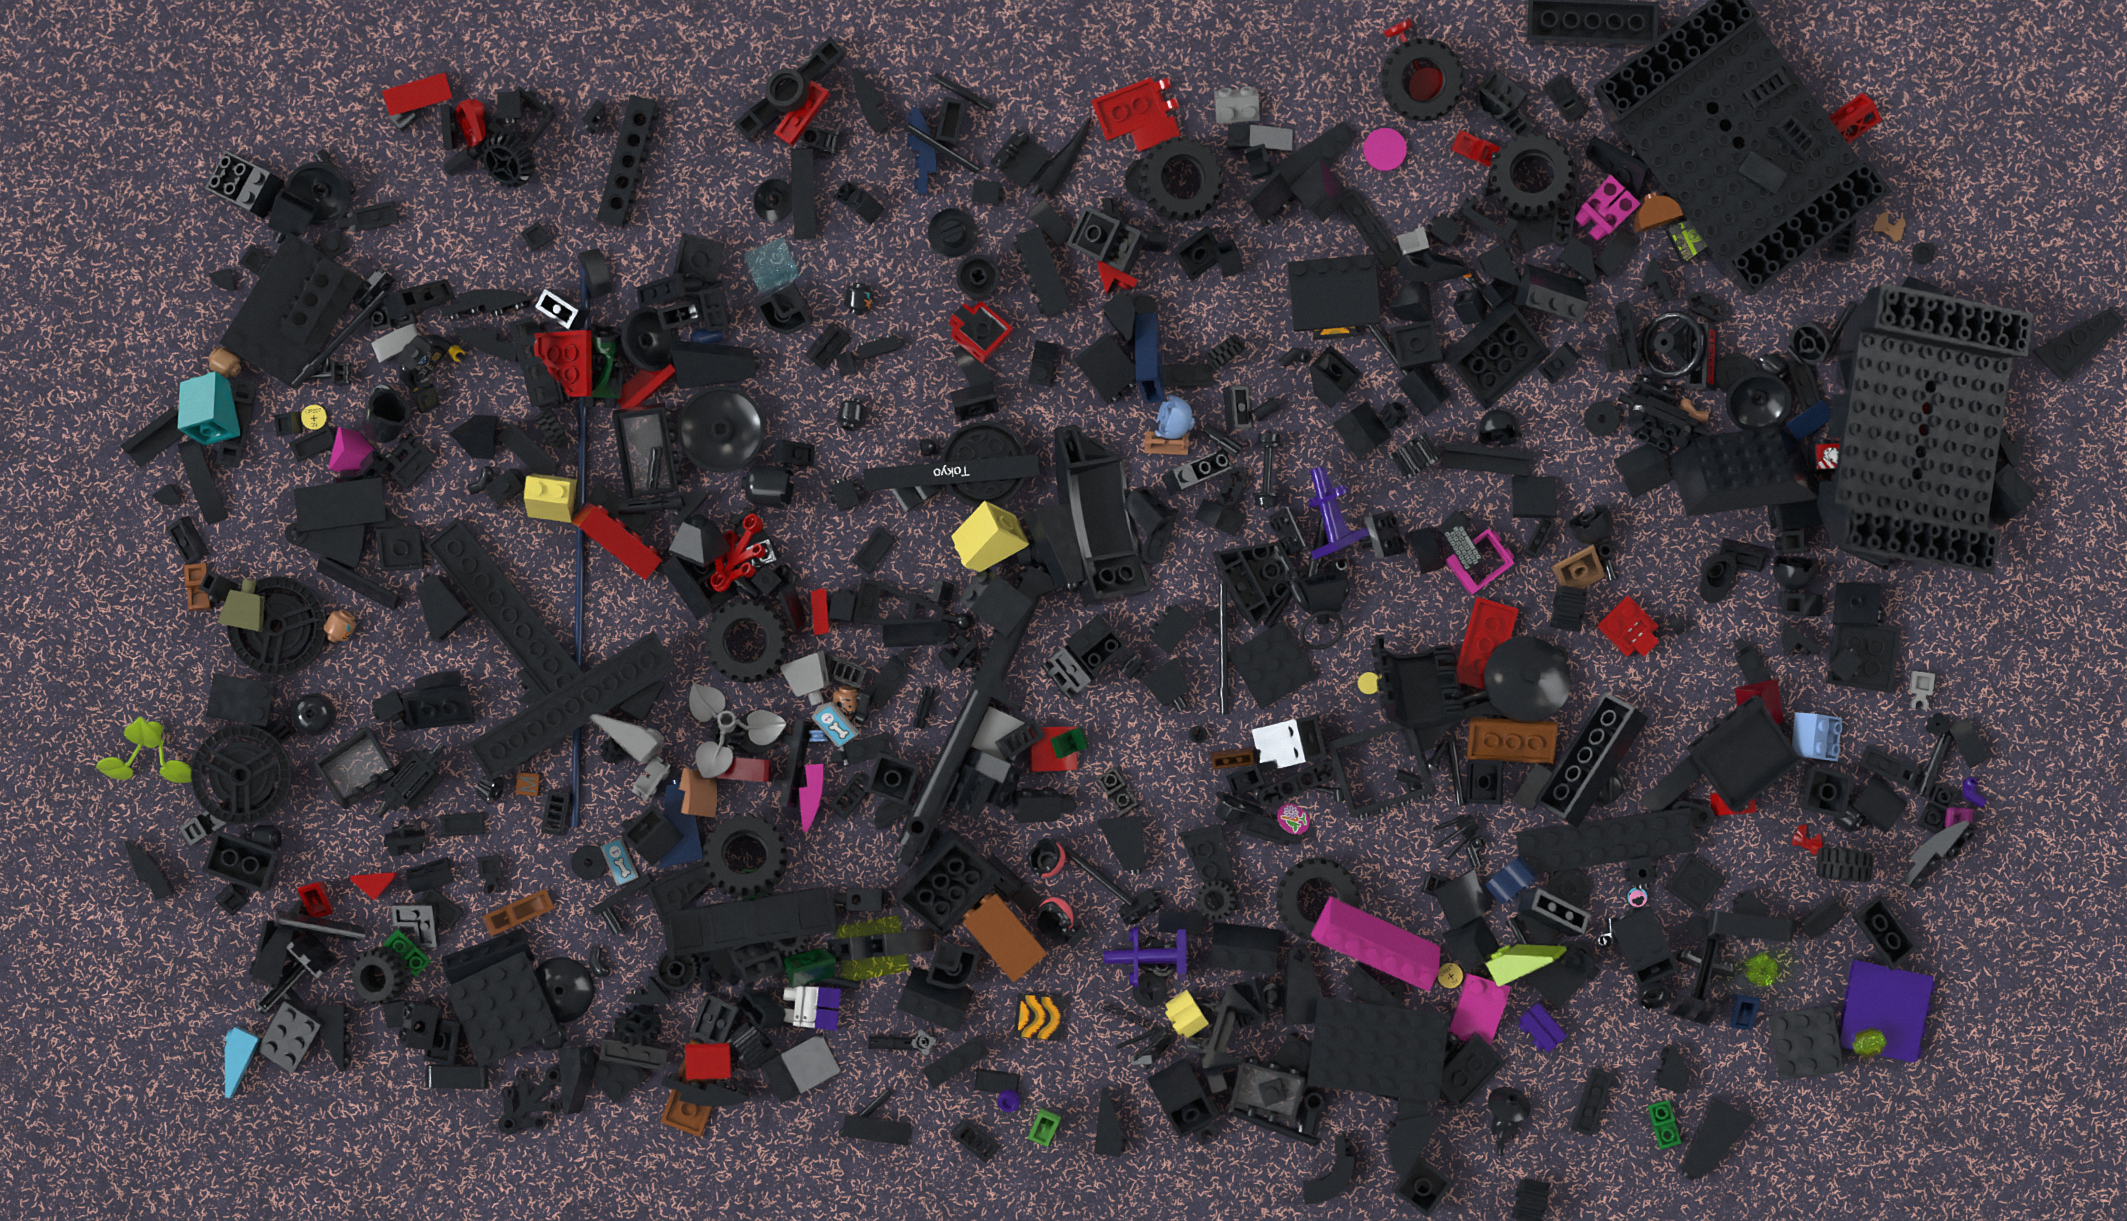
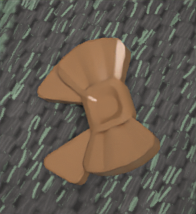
M1888 212L1880 214L1879 218L1875 221L1873 231L1884 232L1896 243L1902 237L1903 228L1906 227L1904 218H1900L1895 225L1888 223Z

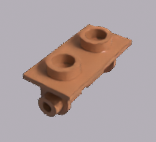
M1145 431L1144 453L1188 455L1189 433H1186L1179 439H1165L1157 436L1155 432Z

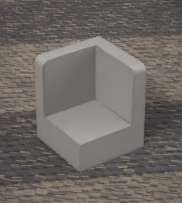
M1424 227L1397 237L1402 255H1412L1429 249Z

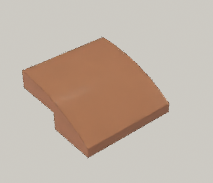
M683 768L679 789L686 792L681 813L715 818L717 806L715 777L704 778L701 776L700 770Z

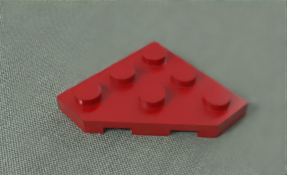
M591 331L534 333L537 339L534 344L535 356L542 358V362L548 368L547 371L556 382L562 384L566 394L569 397L592 396Z

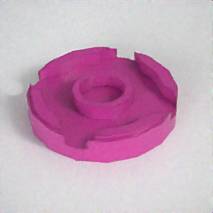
M1380 128L1374 130L1367 137L1364 143L1363 154L1372 168L1388 172L1402 164L1406 156L1407 146L1399 132L1391 128Z

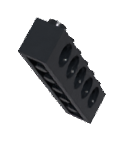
M630 94L596 219L599 223L624 229V225H628L630 222L631 212H628L630 203L634 204L637 191H634L636 182L640 183L643 174V171L640 170L641 163L646 162L649 151L646 149L647 141H652L654 129L651 128L653 120L657 121L660 108L657 107L658 104L654 100ZM639 116L646 117V122L642 126L635 124V120ZM633 137H639L641 140L640 144L636 147L629 145V141ZM629 157L634 158L635 163L632 167L627 168L624 166L625 159ZM626 178L629 180V185L624 189L619 188V180ZM616 199L623 200L622 208L613 209V202Z

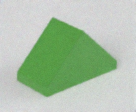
M1041 1107L1028 1139L1048 1147L1061 1119V1115Z

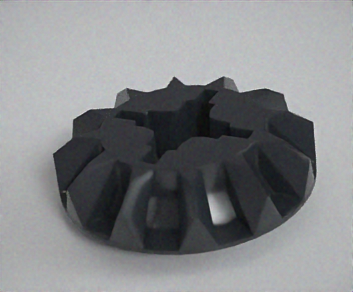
M1154 973L1142 974L1139 976V987L1134 988L1133 985V996L1137 1003L1143 1007H1157L1163 1003L1167 996L1166 982L1162 977H1158ZM1147 981L1150 982L1152 987L1160 988L1153 992V1000L1150 999L1148 993H1140V991L1147 988Z

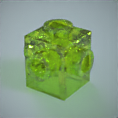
M1761 952L1743 962L1748 970L1745 974L1751 984L1755 983L1757 986L1763 985V987H1767L1775 982V977L1779 976L1776 971L1779 969L1773 958L1769 959L1766 952ZM1761 968H1764L1763 974L1760 973Z

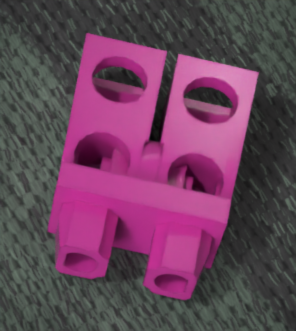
M1612 175L1580 207V212L1574 219L1581 227L1589 220L1596 224L1589 232L1595 241H1598L1605 235L1608 236L1640 205L1627 190L1612 206L1609 205L1625 189Z

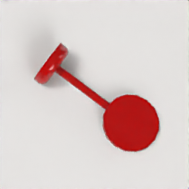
M1408 18L1388 28L1383 33L1387 38L1398 34L1402 43L1408 41L1403 31L1412 26V21ZM1418 60L1413 61L1417 71L1409 81L1408 89L1410 96L1421 101L1433 98L1441 89L1443 83L1442 73L1435 68H1421Z

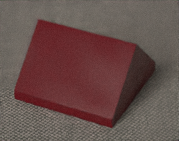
M1777 679L1734 688L1737 707L1754 694L1764 700L1766 703L1764 707L1777 725L1784 721Z

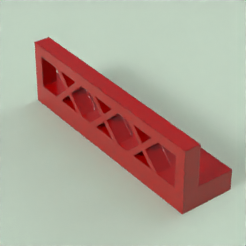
M1863 93L1829 116V119L1848 144L1882 121L1874 101ZM1872 112L1873 118L1863 122L1865 116ZM1851 125H1855L1853 132L1849 135L1846 134L1847 129Z

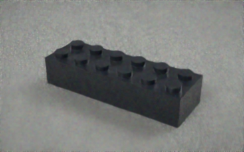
M1526 0L1524 44L1644 49L1658 38L1659 2L1629 0Z
M1604 692L1538 795L1535 803L1578 829L1648 717L1628 703Z

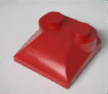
M476 98L460 102L454 111L468 146L472 147L474 145L478 146L481 143L486 132L484 122L486 110L482 101L479 102Z

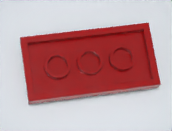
M1476 597L1456 665L1459 683L1482 690L1485 689L1483 683L1485 664L1491 653L1500 644L1511 638L1519 609Z

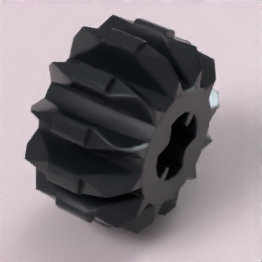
M718 719L713 721L714 726L709 728L712 732L709 738H712L713 742L719 745L721 730L718 726ZM736 725L732 732L725 733L722 747L729 748L732 753L739 750L741 744L745 742L742 736L746 732Z

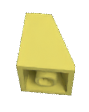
M540 474L526 476L524 501L528 517L571 523L577 479Z
M984 501L951 536L955 543L954 547L962 559V564L966 568H972L978 572L989 568L1029 545L1016 515L987 501Z

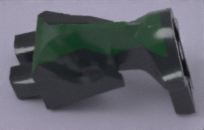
M592 324L591 326L592 370L594 371V376L592 377V396L583 397L584 407H595L596 397L605 398L604 407L615 409L618 398H621L623 359L613 361L615 350L621 344V332L617 331L616 326H599L597 324ZM597 355H602L605 358L604 364L597 363ZM613 367L617 369L616 377L610 376Z

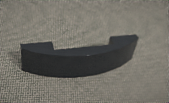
M234 379L232 397L240 436L223 440L220 443L216 464L239 468L248 437L255 402L256 383Z
M190 439L178 444L187 477L207 524L211 525L229 518L205 459L206 455L201 443Z

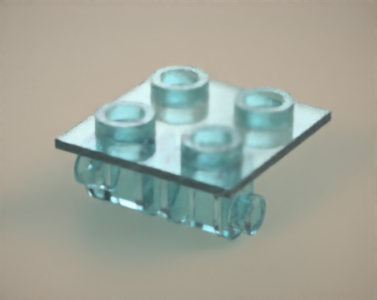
M783 237L743 254L760 294L800 277Z

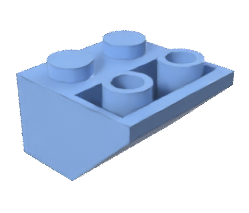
M1795 712L1792 747L1803 758L1838 761L1842 718Z

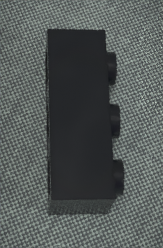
M892 333L886 335V338L883 339L878 337L872 339L873 342L867 343V341L859 343L857 348L861 360L900 349L897 336Z
M1541 518L1523 552L1536 558L1556 521L1551 518Z

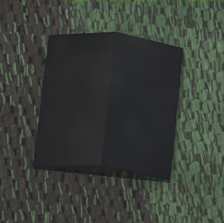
M1647 443L1614 459L1632 499L1672 480L1661 453L1657 447Z

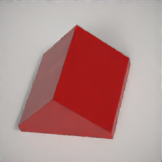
M730 1043L685 1045L686 1079L731 1078L733 1068Z

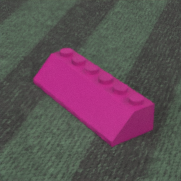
M1331 896L1311 934L1315 940L1323 945L1428 992L1439 973V945Z

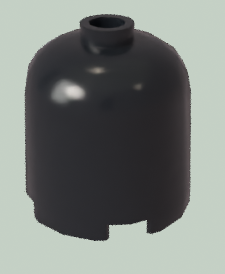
M381 389L380 392L372 394L361 419L363 432L369 439L377 443L394 441L400 435L410 417V403H406L401 397L400 392L392 389Z
M755 465L748 471L746 477L743 476L741 489L745 490V496L751 504L787 511L788 506L786 504H791L794 484H790V476H794V469L782 466Z

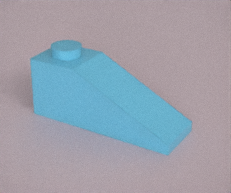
M239 1026L234 1027L233 1030L230 1029L225 1037L227 1042L225 1046V1097L227 1098L234 1096L262 1038Z

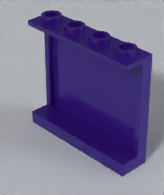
M1852 960L1838 1027L1841 1047L1916 1063V1060L1920 1059L1922 1053V1046H1920L1921 1037L1924 1038L1926 1033L1925 1016L1929 1015L1931 1003H1928L1929 997L1935 990L1933 977L1899 969L1891 971L1889 967Z

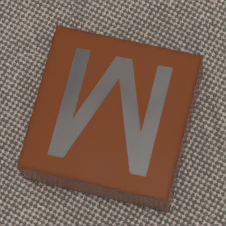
M518 772L516 794L538 796L540 774Z

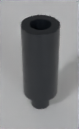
M467 146L444 163L445 171L449 175L454 176L478 158V153L481 151L479 146Z

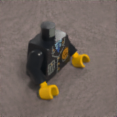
M431 334L425 337L417 335L410 343L404 346L403 351L397 358L400 363L398 376L411 391L414 390L415 392L418 388L414 376L422 373L424 378L427 377L447 354V351L456 362H460V360L455 355L459 352L465 355V352L458 345L451 346L452 344L438 334Z

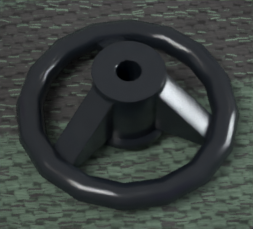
M1667 311L1656 316L1646 327L1641 340V353L1645 365L1653 374L1664 379L1683 377L1699 364L1704 352L1705 337L1700 324L1687 313ZM1679 319L1666 332H1660L1655 337V340L1650 341L1653 331L1661 323L1667 320ZM1687 325L1693 329L1696 336V350L1690 362L1683 355L1686 342L1682 334ZM1658 351L1671 358L1680 369L1667 371L1658 367L1652 360L1650 352Z

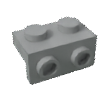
M1246 86L1239 90L1222 88L1219 91H1214L1216 123L1260 120L1257 88Z

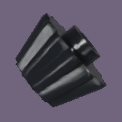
M486 775L483 776L478 782L476 793L488 805L494 804L503 793V778L497 777L489 782Z

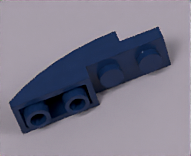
M912 106V112H908V123L931 136L923 115L917 107ZM907 134V147H911L912 153H920L919 156H915V169H919V177H915L914 190H918L919 196H928V175H937L935 149L915 136Z

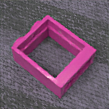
M1488 528L1472 541L1476 545L1486 537L1505 564L1478 584H1475L1469 574L1464 571L1454 554L1445 560L1470 595L1515 564L1512 561L1514 559L1513 554L1508 548L1504 549L1499 543L1501 538L1495 530L1491 532Z

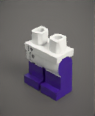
M817 986L785 988L784 1000L795 1001V1009H785L786 1016L784 1021L793 1023V1026L837 1031L839 1010L820 1009L818 1006L839 1009L841 988Z

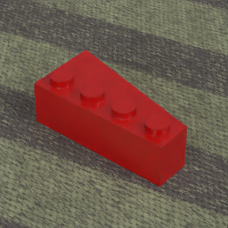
M587 502L571 523L582 529L592 540L600 543L606 551L616 556L620 562L638 576L647 580L662 561L657 556L659 552L651 545H648V547L644 546L641 543L643 539L632 531L629 534L624 530L626 525L619 519L615 518L613 521L607 516L609 511L600 504L596 507Z

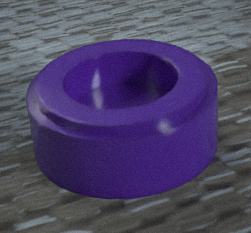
M1004 1090L999 1094L998 1106L1001 1110L1013 1112L1018 1109L1020 1096L1014 1090Z

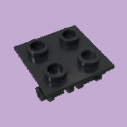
M1017 129L990 163L1024 190L1051 156L1029 139L1026 133Z
M1288 506L1269 516L1270 527L1276 532L1287 556L1305 547Z

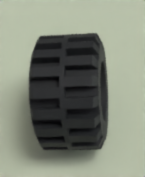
M1821 847L1818 849L1816 876L1827 879L1870 882L1874 855L1865 851Z
M387 946L368 950L355 958L353 961L355 964H352L350 967L352 973L349 974V979H352L350 985L351 988H355V995L361 996L360 1000L363 1002L368 1000V1004L371 1005L375 1003L376 1005H381L403 994V991L408 987L406 983L410 982V977L407 976L410 973V968L406 967L405 964L408 962L406 959L403 960L401 958L403 955L400 952L395 953L396 949L392 947L388 949ZM375 965L379 966L385 973V986L378 983L375 979Z

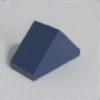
M1734 994L1730 1028L1752 1031L1761 998Z

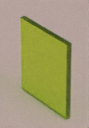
M894 915L838 926L839 931H837L836 939L901 932L900 917ZM906 954L841 961L843 978L856 981L909 971Z

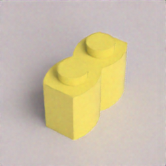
M1185 990L1165 1004L1168 1009L1165 1013L1172 1023L1176 1022L1173 1024V1027L1179 1035L1184 1034L1186 1038H1189L1209 1024L1188 990Z

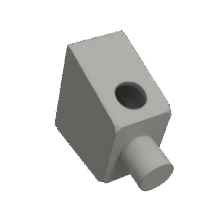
M823 651L780 666L796 697L807 694L811 706L824 702L819 689L829 686V678Z

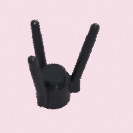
M1462 814L1453 820L1432 828L1433 831L1459 823L1456 825L1458 830L1436 844V848L1445 845L1459 834L1462 836L1466 835L1447 854L1445 860H1449L1471 837L1476 835L1475 831L1479 829V826L1470 814L1465 817Z
M1154 1027L1146 1033L1116 1045V1049L1128 1046L1152 1035L1149 1038L1151 1044L1133 1057V1061H1137L1154 1047L1158 1049L1160 1055L1169 1047L1168 1043L1172 1039L1163 1027H1160L1158 1030ZM1145 1064L1144 1069L1146 1070L1151 1064Z

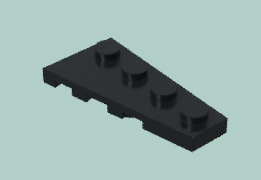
M2110 307L2032 352L2063 383L2127 322L2113 307Z

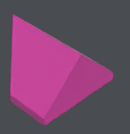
M338 427L328 469L337 472L341 470H354V472L360 470L361 461L371 450H375L360 432Z

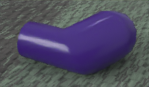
M1968 777L1962 784L1964 797L1979 808H1982L1987 799L1977 793V780L1974 777Z

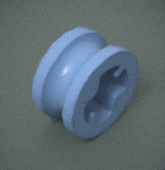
M823 730L809 731V734H811L809 742L829 741Z

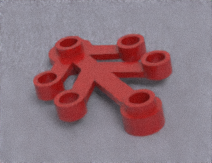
M749 514L745 517L743 527L746 531L736 548L735 544L739 539L738 534L730 530L724 535L730 546V551L714 560L716 572L711 577V585L717 592L725 591L732 581L743 575L748 578L753 576L755 567L748 562L744 563L737 570L733 571L736 565L754 556L762 558L766 553V548L759 543L744 551L753 534L760 532L763 528L761 518L755 514Z

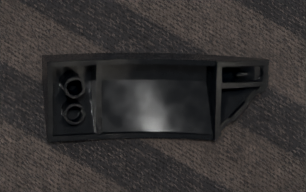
M1074 424L1054 429L1056 481L1059 505L1067 503L1071 505L1086 580L1078 582V588L1084 608L1144 593L1152 590L1139 548L1133 518L1122 507L1128 498L1124 467L1125 458L1119 454L1115 455L1106 449L1108 446L1094 437L1090 438L1081 432L1082 429Z

